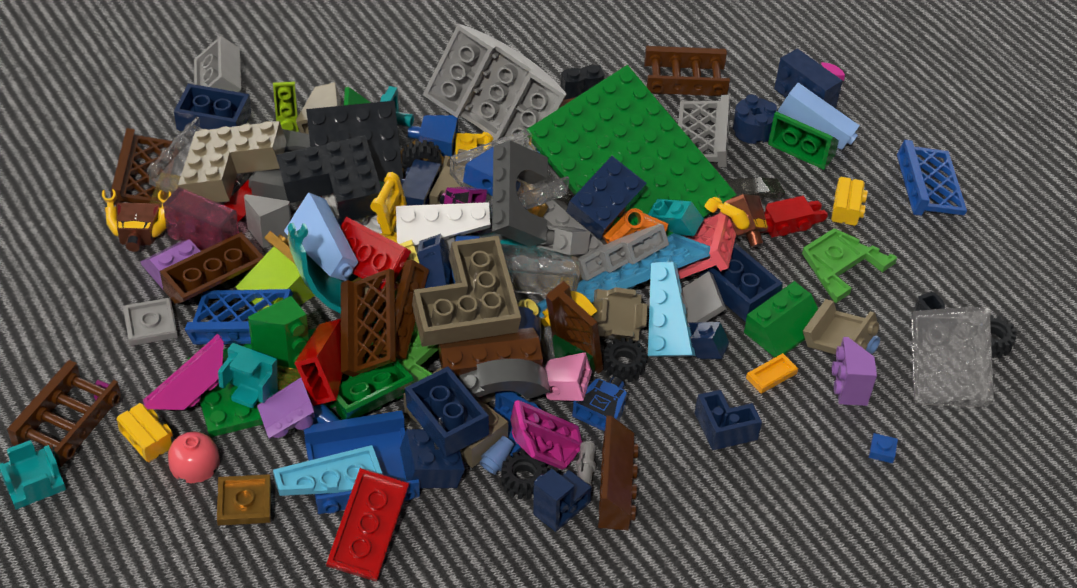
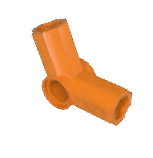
M634 208L625 212L602 237L608 244L658 224H663L666 232L668 223L649 216L640 209ZM630 214L637 216V225L629 223L628 216Z

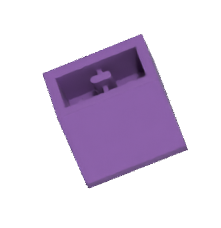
M843 337L841 346H837L836 349L837 361L832 363V375L836 376L834 394H838L839 404L868 406L877 377L875 358L849 337Z

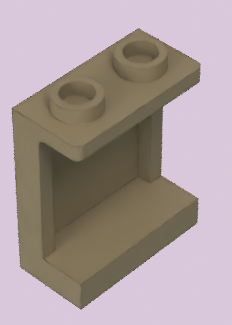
M825 299L804 328L803 334L807 347L836 355L837 346H841L843 337H849L866 350L872 337L878 333L879 323L877 322L875 312L870 311L866 318L836 311L834 301Z

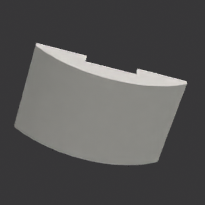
M462 24L457 25L423 93V96L457 118L462 116L484 132L491 134L493 137L492 141L497 145L511 140L533 151H536L537 148L525 135L526 129L559 109L567 95L552 77L527 57L501 41Z

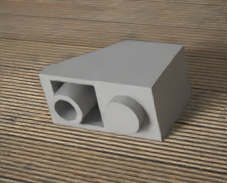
M547 225V242L538 244L536 247L567 255L586 254L589 248L590 231L574 227Z

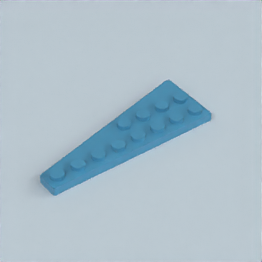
M673 233L667 236L668 246L635 264L627 263L612 272L604 271L588 281L581 280L571 285L570 289L571 291L583 294L590 302H594V290L633 288L639 283L650 280L651 263L674 262L677 264L678 269L710 256V246ZM546 299L536 303L540 318L544 316L542 311L547 308Z

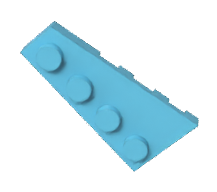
M674 262L651 263L648 356L650 357L696 356L690 339L692 337L690 327H688L685 315L687 314L686 307L681 296L682 288L677 264Z
M372 445L273 469L274 479L280 496L351 491L360 468L383 474Z

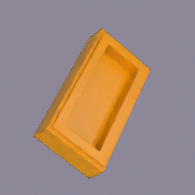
M782 353L748 372L746 379L762 394L796 375L798 368Z

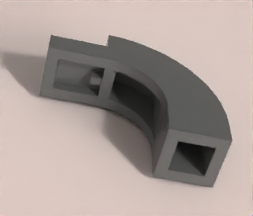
M524 359L487 361L477 364V370L459 375V380L474 398L498 391H515L530 399L550 392L546 369L533 361Z

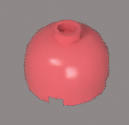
M196 431L186 432L178 436L170 446L168 451L169 469L175 478L185 479L186 483L205 481L211 478L217 466L219 467L220 459L217 445L212 438L204 433Z

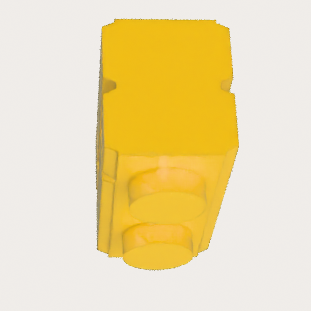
M846 177L839 178L831 217L833 222H845V224L855 226L859 218L864 217L866 205H862V203L866 202L868 193L867 190H864V181L851 180V178Z
M139 403L132 407L130 411L127 410L117 417L119 431L146 462H150L157 458L159 454L162 455L169 451L173 433L167 424H160L159 418L153 409L148 410L143 404Z

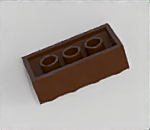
M240 232L160 270L163 290L174 304L184 302L254 268L264 256Z
M534 327L518 329L517 333L438 344L441 369L448 366L458 379L459 375L477 370V364L487 361L524 359L533 361L541 366L543 362L539 337Z
M606 416L598 528L629 531L630 521H635L636 505H631V500H636L637 484H632V479H637L638 464H633V458L637 459L639 444L634 443V433L612 416Z

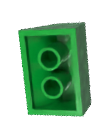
M776 111L768 145L825 170L836 155L839 140Z
M794 281L747 314L743 333L774 358L782 353L785 355L805 340L803 330L817 312L818 307L812 294Z
M289 296L248 316L252 350L276 358L277 371L292 372L297 369L295 361L309 341L307 314L293 297Z
M396 360L340 383L338 397L333 403L337 413L343 420L361 417L372 410L381 408L384 404L394 399L403 397L405 387L413 384L414 379Z

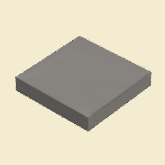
M707 272L682 288V295L688 307L686 309L687 314H685L687 322H706L726 310L712 273Z
M170 298L123 306L130 346L178 338Z

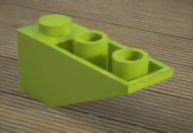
M295 82L273 83L276 121H280L281 127L284 130L299 132L296 123L298 112Z

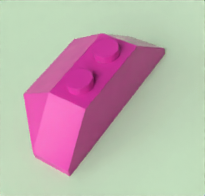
M219 334L214 336L204 347L143 399L144 406L147 409L184 410L188 406L191 408L196 405L201 399L200 395L207 389L210 391L219 384L218 370L223 362L224 341Z
M520 400L514 402L511 424L515 442L532 458L561 470L565 469L577 453L580 452L582 440L579 427Z

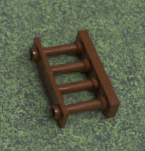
M646 46L644 66L652 67V75H648L646 87L653 94L727 95L730 78H721L720 70L725 68L727 51L726 49ZM660 67H672L673 76H661ZM680 68H692L693 77L681 76ZM700 69H712L713 78L701 77Z
M68 360L7 428L11 444L16 446L31 439L44 446L49 445L50 449L54 452L57 465L62 467L67 460L74 456L77 448L110 409L119 403L121 393L118 381L113 380L104 389L80 378L77 363ZM78 387L98 396V398L89 406L67 396L72 388ZM62 404L84 415L75 424L51 412L57 405ZM46 421L68 431V433L60 442L36 431L41 423Z

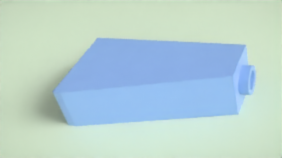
M800 83L795 85L777 111L839 140L837 148L841 150L847 143L851 145L858 136L855 131L860 125Z
M308 193L289 224L294 223L297 231L301 228L302 223H305L308 228V235L303 239L302 245L306 253L330 277L346 281L357 265L358 260L327 201L322 197ZM287 225L286 229L284 230V232H285L287 235H288V225Z

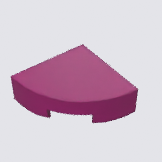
M821 62L824 68L844 81L845 74L839 67Z

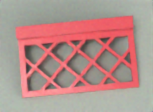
M720 212L704 219L694 236L684 235L686 238L710 246V256L678 268L679 279L717 265L720 271L729 268L736 233L729 216Z

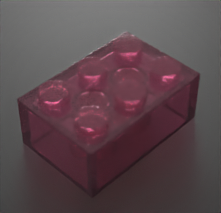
M180 187L163 203L168 236L175 240L184 241L190 239L198 249L204 250L239 233L236 210Z

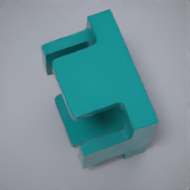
M232 343L228 348L227 360L218 370L219 387L225 388L229 382L237 386L238 388L232 394L231 400L249 408H253L258 401L264 403L267 398L272 397L278 392L277 359Z
M29 440L7 449L10 461L5 464L0 463V475L16 510L66 490L49 445L45 446L44 449L35 451L32 441Z

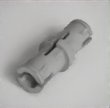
M585 441L580 444V456L576 462V470L578 471L577 476L592 488V475L596 469V463L594 462L596 446L593 442Z

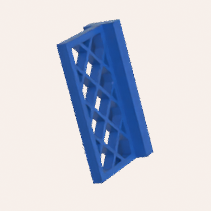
M904 140L897 153V158L913 215L922 216L924 210L965 215L967 209L949 151L914 147L912 140ZM917 155H921L925 160L923 161ZM935 157L943 158L944 163L940 162ZM928 162H931L933 165H935V166L938 167V168L934 169L933 167H931V166H930L929 164H927V163H928ZM921 168H923L924 170H926V171L929 172L930 174H929V175H926L925 173H923V172L921 171ZM942 170V171L945 172L949 177H948V178L945 177V176L942 175L939 171ZM934 176L935 178H937L938 180H940L942 183H941V184L937 183L935 180L932 179V177ZM925 183H928L930 186H932L934 190H931L928 187H926ZM947 185L951 188L953 193L944 188V186ZM939 191L947 198L944 200L942 197L937 195L936 192ZM929 198H932L939 204H931ZM951 200L956 205H958V207L951 205L950 203H948V201Z
M291 289L204 291L193 322H187L185 331L193 344H207L217 334L221 336L224 344H251L249 323L244 320L266 305H273L271 302L278 297H284L283 299L292 296L293 293ZM234 298L241 299L231 307L227 304ZM255 298L263 299L254 306L249 304ZM209 299H219L210 307L207 306ZM245 305L249 308L239 316L235 313ZM222 306L227 308L217 316L213 313ZM231 314L234 316V319L230 322H221ZM209 315L213 318L208 322H201V320Z

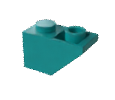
M657 199L648 214L668 223L667 229L669 231L685 236H694L704 220L692 201Z

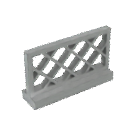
M721 95V101H680L678 125L686 135L693 137L691 141L694 144L697 142L703 144L698 148L701 152L707 149L714 152V154H703L709 162H718V167H727L730 95ZM684 108H693L695 110L689 114ZM708 108H717L712 113L706 111ZM700 113L705 116L701 120L695 118ZM689 120L694 123L690 127L684 125ZM710 120L715 123L710 127L705 125ZM699 127L704 130L700 134L694 132ZM709 134L714 137L710 141L704 139Z

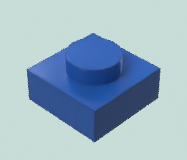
M873 433L869 458L893 464L898 439Z

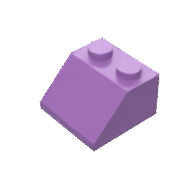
M188 239L180 241L140 262L163 289L160 270L200 252V250Z

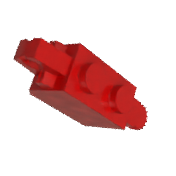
M804 195L768 203L764 213L768 229L760 233L768 232L771 238L806 231L811 229L812 224L826 220L828 214L825 210H820L822 207L820 201L807 202Z

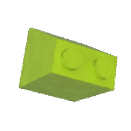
M273 247L236 286L238 290L291 289L292 297L299 306L315 296L304 283L296 264L276 247ZM278 297L271 303L275 304L283 300L284 297ZM255 298L249 304L253 303L255 305L263 299ZM266 305L265 307H263V308L260 309L259 311H261V310H263V309H265V308H267V307H269V306Z

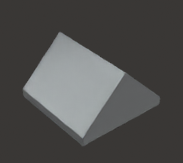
M245 194L247 228L263 248L270 245L264 238L270 231L277 237L281 234L287 238L288 235L284 230L291 221L290 201Z

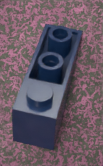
M441 233L419 241V264L429 269L424 288L449 285L451 270L450 251Z
M687 322L691 331L692 347L695 350L696 356L694 357L700 359H722L729 340L721 322Z

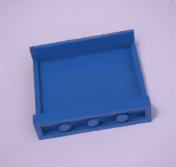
M402 410L313 424L309 428L303 429L308 461L372 445L382 474L409 483L404 500L407 501L420 497L419 479L406 480L400 446L405 435ZM352 490L339 493L314 494L318 514H331L336 511L345 510Z

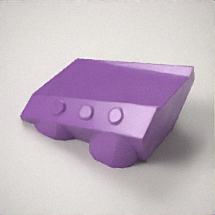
M301 378L289 384L272 397H269L264 403L257 405L268 439L285 436L294 427L299 430L309 428L313 424V418L315 417L311 401Z

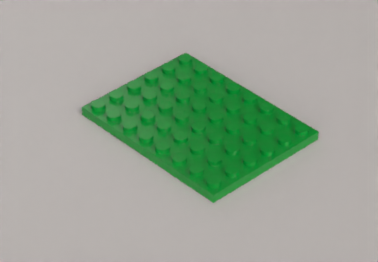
M628 65L525 131V135L538 151L548 157V163L574 195L611 156L615 157L647 183L642 195L627 211L636 208L648 215L657 199L692 201L705 219L713 213L705 208V204L710 198L718 197L723 203L735 198L737 195ZM630 214L628 221L632 225H637L638 218L636 215ZM667 229V231H666V235H667V236L673 234V232H671V231H669V230Z

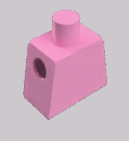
M586 353L547 361L545 369L550 392L545 393L547 399L583 401L592 373Z

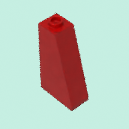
M341 319L319 324L295 361L313 406L335 401L338 397L342 378Z

